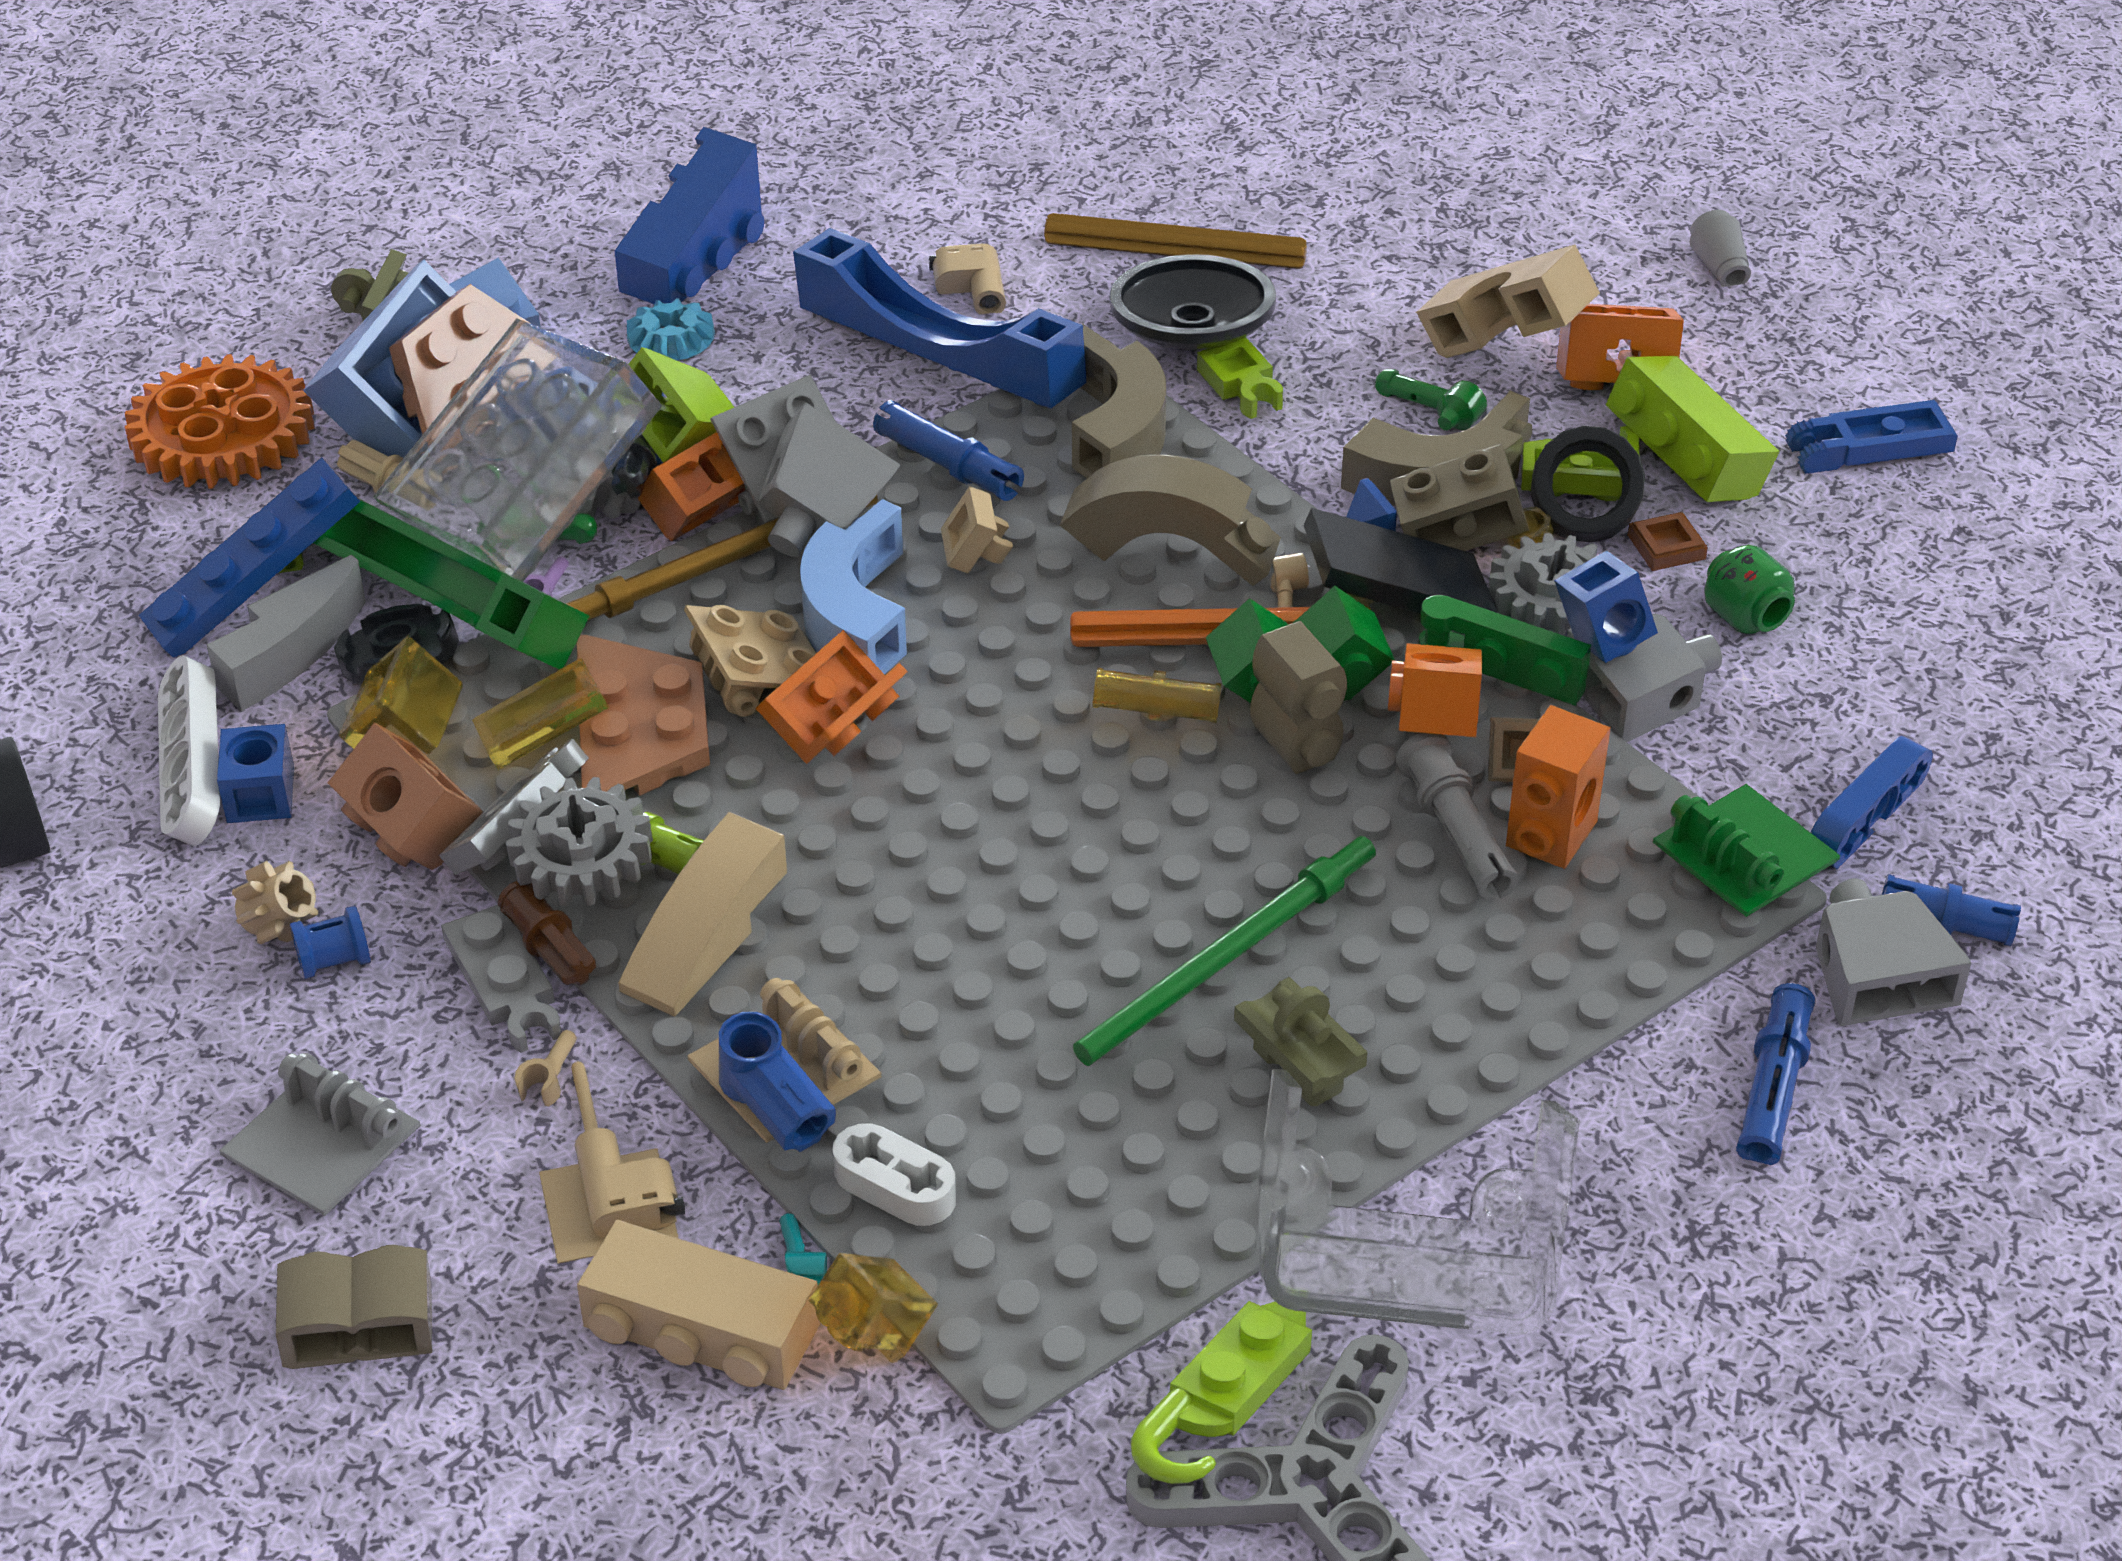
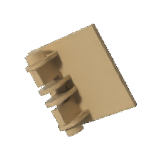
M686 605L684 608L686 615L694 626L689 642L692 652L702 662L703 670L707 677H709L712 686L716 690L721 691L720 695L723 698V704L730 713L741 717L752 715L756 711L755 708L759 705L758 701L764 688H778L816 654L799 627L798 622L792 615L778 610H768L766 612L735 610L725 605H715L713 607Z
M773 978L762 987L760 997L763 1000V1014L768 1015L777 1022L782 1031V1046L832 1105L882 1077L881 1072L860 1052V1048L853 1041H849L836 1028L835 1023L829 1017L824 1016L823 1011L817 1005L812 1004L802 992L800 993L799 987L793 981H782L780 978ZM719 1038L687 1055L688 1061L766 1143L775 1139L746 1104L734 1101L723 1093L719 1085Z

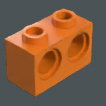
M716 432L652 469L644 483L642 495L638 497V500L664 536L670 541H674L738 504V495L745 491V484Z

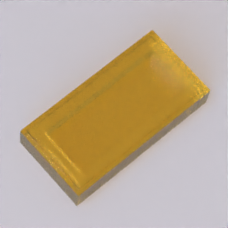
M580 658L472 719V722L489 757L496 768L500 770L608 709L609 706L584 660Z

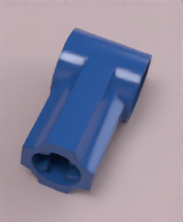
M741 1012L732 1015L722 1024L719 1030V1085L723 1093L734 1101L746 1104L785 1151L796 1149L800 1153L818 1143L826 1130L835 1123L836 1109L782 1046V1031L777 1022L768 1015L759 1012Z

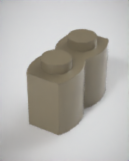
M1301 621L1262 634L1256 644L1252 661L1253 672L1259 682L1254 691L1250 706L1253 725L1295 774L1314 767L1323 766L1335 759L1343 740V723L1337 713L1342 706L1347 689L1345 671Z
M385 1245L360 1253L354 1257L317 1251L277 1264L276 1339L282 1367L299 1369L351 1363L356 1360L368 1361L432 1353V1282L427 1250L401 1245Z

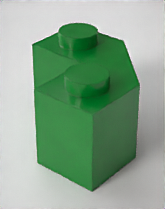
M1336 586L1331 588L1293 622L1301 621L1344 669L1347 678L1344 701L1351 700L1392 664V660H1395L1375 612ZM1250 598L1205 637L1223 686L1251 703L1254 691L1259 684L1253 672L1252 661L1260 636L1289 625Z

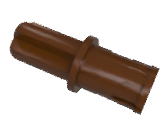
M514 881L505 887L499 895L498 906L500 911L522 933L525 949L533 956L542 957L563 984L570 985L576 983L578 986L587 983L589 981V974L596 968V960L572 932V921L565 912L553 910L544 898L541 900L536 898L532 883L520 885L517 881Z

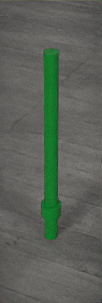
M1359 836L1330 858L1321 856L1298 873L1297 882L1073 1044L1076 1057L1084 1065H1092L1313 902L1318 904L1326 902L1344 888V879L1376 856L1373 843L1365 836Z

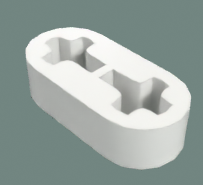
M872 1123L856 1124L847 1127L838 1134L833 1142L834 1176L838 1184L847 1192L907 1223L917 1226H930L942 1222L953 1212L956 1206L955 1171L951 1164L941 1156L882 1126ZM871 1155L877 1156V1157H878V1161H876V1160L873 1159V1158H869V1157H870ZM853 1158L860 1160V1162H853ZM929 1185L935 1186V1187H936V1191L933 1190V1189H931V1188H928V1186H929ZM911 1188L918 1190L920 1192L918 1194L911 1192Z

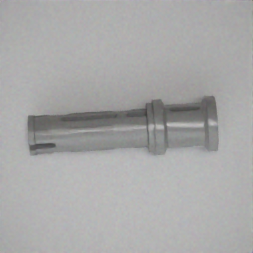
M1419 733L1412 736L1398 750L1396 763L1400 772L1405 777L1411 778L1418 789V804L1426 814L1439 819L1477 886L1479 895L1484 900H1494L1495 894L1489 886L1491 882L1500 899L1507 896L1516 888L1519 881L1518 874L1509 864L1473 802V781L1464 769L1457 768L1451 757L1452 745L1449 739L1442 734Z

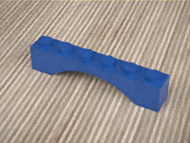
M828 228L793 251L799 303L802 309L1050 409L1087 383L1082 324L1040 308L1023 317L1005 321L979 320L955 313L933 302L909 285L886 263L871 243L832 228Z

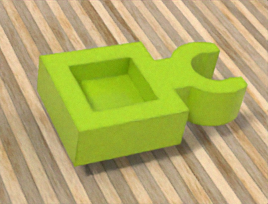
M1246 337L1220 347L1197 352V371L1222 400L1238 396L1240 398V411L1243 415L1250 419L1256 418L1258 401L1270 403L1276 411L1282 409L1283 387L1277 380L1273 379V366Z

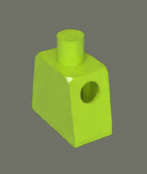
M641 347L610 387L612 396L663 463L716 433L717 431L710 420L711 417L734 408V405L706 372Z

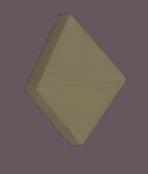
M1490 717L1488 781L1513 782L1517 750L1540 719Z

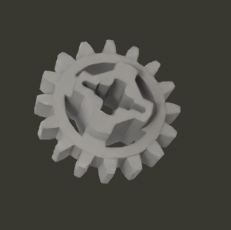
M1544 533L1541 543H1535L1527 536L1521 537L1520 549L1510 545L1503 546L1501 558H1493L1488 587L1492 600L1495 601L1497 612L1502 615L1511 614V618L1543 629L1553 630V632L1565 636L1566 630L1571 628L1554 580L1596 557L1598 546L1592 543L1580 548L1576 546V536L1569 535L1564 541L1554 540L1551 533Z
M593 777L588 782L586 788H577L573 778H566L564 791L555 793L547 786L539 788L542 801L536 804L523 800L519 804L522 819H510L508 822L510 839L506 841L510 865L515 867L517 882L520 885L532 883L534 895L540 900L552 891L557 892L560 906H567L572 900L573 895H583L584 901L588 906L595 905L596 892L605 890L616 898L621 895L619 880L623 878L628 881L638 882L641 879L639 863H650L652 859L650 842L653 841L650 819L649 816H645L643 813L642 801L639 797L626 800L624 786L619 783L611 787L607 792L602 791L600 778ZM577 838H582L583 843L577 844Z

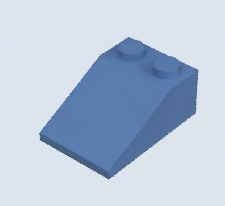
M422 260L334 351L303 391L354 440H358L387 456L396 454L407 459L420 451L425 446L419 420L418 417L408 418L402 396L404 390L403 383L396 374L389 347L456 293V291L425 260Z

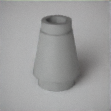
M1711 210L1700 215L1690 228V247L1712 272L1722 287L1745 284L1751 277V270L1749 268L1740 222L1724 210Z

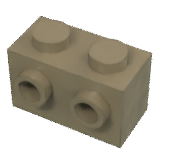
M1503 444L1484 450L1473 451L1465 456L1428 468L1417 469L1407 475L1390 480L1400 525L1404 534L1467 551L1530 531Z

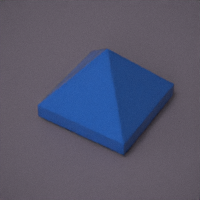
M1369 478L1360 480L1346 517L1396 531V509Z

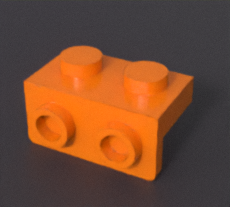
M842 630L767 696L755 709L799 757L808 764L824 748L834 757L861 732L854 723L859 716L865 713L871 721H874L900 696L892 686L908 671L899 662L891 671L884 675L850 636Z

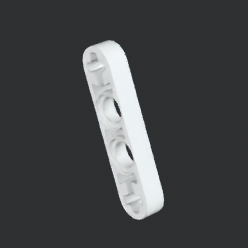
M182 655L175 659L167 669L158 692L161 831L165 835L191 846H197L211 832L220 808V792L217 784L219 759L216 683L214 669Z

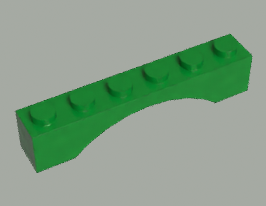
M359 499L360 503L313 542V544L341 558L352 554L358 560L359 567L430 602L511 648L561 671L590 616Z

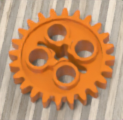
M227 354L221 364H213L211 359L206 356L202 358L201 367L193 368L185 362L180 363L181 373L176 376L164 371L159 373L161 385L153 383L143 384L145 396H132L131 403L133 409L125 411L127 422L125 431L129 448L133 450L135 462H144L146 472L149 475L161 471L163 481L166 483L181 475L184 486L188 488L198 479H206L208 489H212L217 484L219 478H227L233 486H237L240 481V475L246 473L256 480L261 479L260 468L264 466L276 470L282 469L280 456L297 458L299 456L297 445L308 444L310 442L308 431L315 429L312 400L303 391L305 388L304 379H294L293 371L290 367L277 371L275 360L272 359L260 366H256L254 355H249L242 363H234L232 354Z

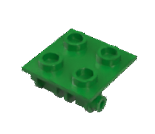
M1744 784L1709 806L1707 801L1699 796L1691 798L1688 795H1683L1679 797L1670 811L1671 816L1675 818L1674 826L1653 838V844L1745 917L1840 860V855L1748 784Z

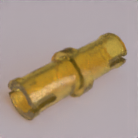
M1097 668L1092 708L1099 709V707L1148 713V720L1160 721L1161 715L1211 721V723L1217 724L1222 683L1211 684L1166 678V671L1154 670L1153 676Z

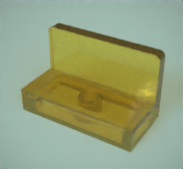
M407 636L368 670L338 736L354 749L374 723L384 728L391 724L424 753L430 754L439 746L463 684L410 636Z

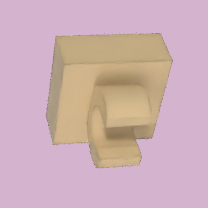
M969 486L940 528L948 567L968 574L980 556L992 563L1001 564L1013 548L1011 541L1002 539L1009 525L1008 522L994 515L989 493Z

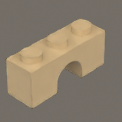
M1574 244L1451 280L1416 313L1438 355L1449 358L1482 349L1496 335L1516 324L1523 337L1564 327L1600 292Z

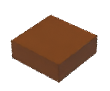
M1683 512L1629 523L1627 536L1652 571L1706 560L1708 547Z

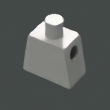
M805 403L788 421L783 430L758 499L761 507L779 518L768 536L769 543L779 552L787 556L797 557L800 555L808 539L826 521L846 530L897 472L900 464L808 403Z
M1656 613L1652 614L1658 633L1638 644L1629 654L1614 658L1605 663L1593 653H1590L1586 690L1583 697L1606 726L1611 727L1610 730L1624 741L1629 742L1700 707L1705 673L1719 669L1722 664L1719 644L1712 635L1705 634L1685 640L1665 616ZM1568 629L1567 637L1574 639L1571 629Z
M1857 878L1845 880L1831 891L1829 897L1831 904L1823 910L1816 950L1834 1013L1840 1026L1961 1005L1971 961L1917 894L1902 891L1873 896L1865 881Z

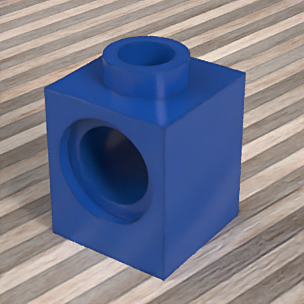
M1607 550L1554 580L1574 639L1591 644V653L1603 662L1607 663L1614 658L1629 654L1638 644L1658 633L1639 573Z
M273 724L221 729L217 784L226 822L239 823L291 818L294 762L286 725Z

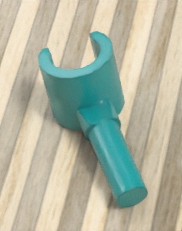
M792 1213L784 1214L779 1222L786 1245L785 1266L787 1272L817 1281L818 1295L825 1296L827 1253L805 1252V1244L803 1243L795 1215Z

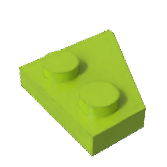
M1628 426L1620 427L1619 435L1624 437L1639 454V436ZM1548 438L1523 443L1521 490L1531 491L1535 462L1544 446L1552 439ZM1583 451L1570 455L1559 464L1553 475L1552 488L1555 497L1568 493L1592 495L1603 501H1616L1621 496L1623 482L1619 469L1609 458L1597 452Z

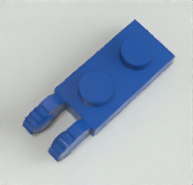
M1935 400L1829 413V416L1811 418L1808 421L1803 420L1802 422L1797 421L1795 425H1791L1792 427L1787 429L1788 433L1785 435L1787 438L1785 441L1792 452L1800 451V455L1797 456L1799 459L1798 464L1805 474L1837 470L1843 464L1851 466L1955 452L1958 438L1955 430Z

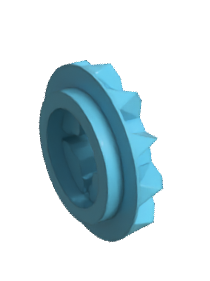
M676 298L672 303L665 304L656 300L652 308L639 307L637 308L636 316L627 320V341L633 351L637 353L643 347L675 360L687 359L701 353L712 343L715 335L712 314L702 311L699 303L693 302L683 305L679 298Z

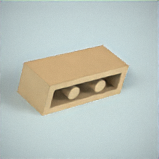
M617 1219L577 1283L583 1327L589 1328L598 1338L611 1344H622L627 1340L656 1349L662 1357L677 1365L686 1366L697 1362L724 1371L733 1381L747 1387H757L763 1383L785 1390L821 1324L817 1281Z

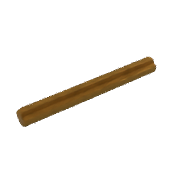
M1051 213L1047 216L1044 228L1045 242L1048 244L1167 256L1212 255L1238 260L1247 264L1297 269L1303 268L1307 254V243L1304 238L1057 213Z

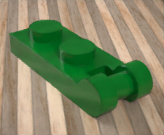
M1433 595L1423 601L1420 621L1426 630L1420 634L1418 644L1481 649L1482 674L1574 706L1577 705L1585 693L1591 644L1449 596ZM1452 630L1465 634V636L1455 633Z

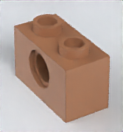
M377 723L371 726L328 781V784L346 801L341 811L366 831L372 832L375 830L380 835L375 845L390 859L404 867L411 860L431 870L442 865L444 861L439 855L483 813V810L413 743Z

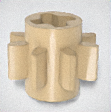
M265 861L245 871L248 883L232 890V895L236 898V921L246 931L256 935L257 943L264 944L277 937L280 941H292L290 923L303 922L318 915V910L314 907L316 902L314 884L303 873L294 870L293 862L291 861L275 868L268 861Z

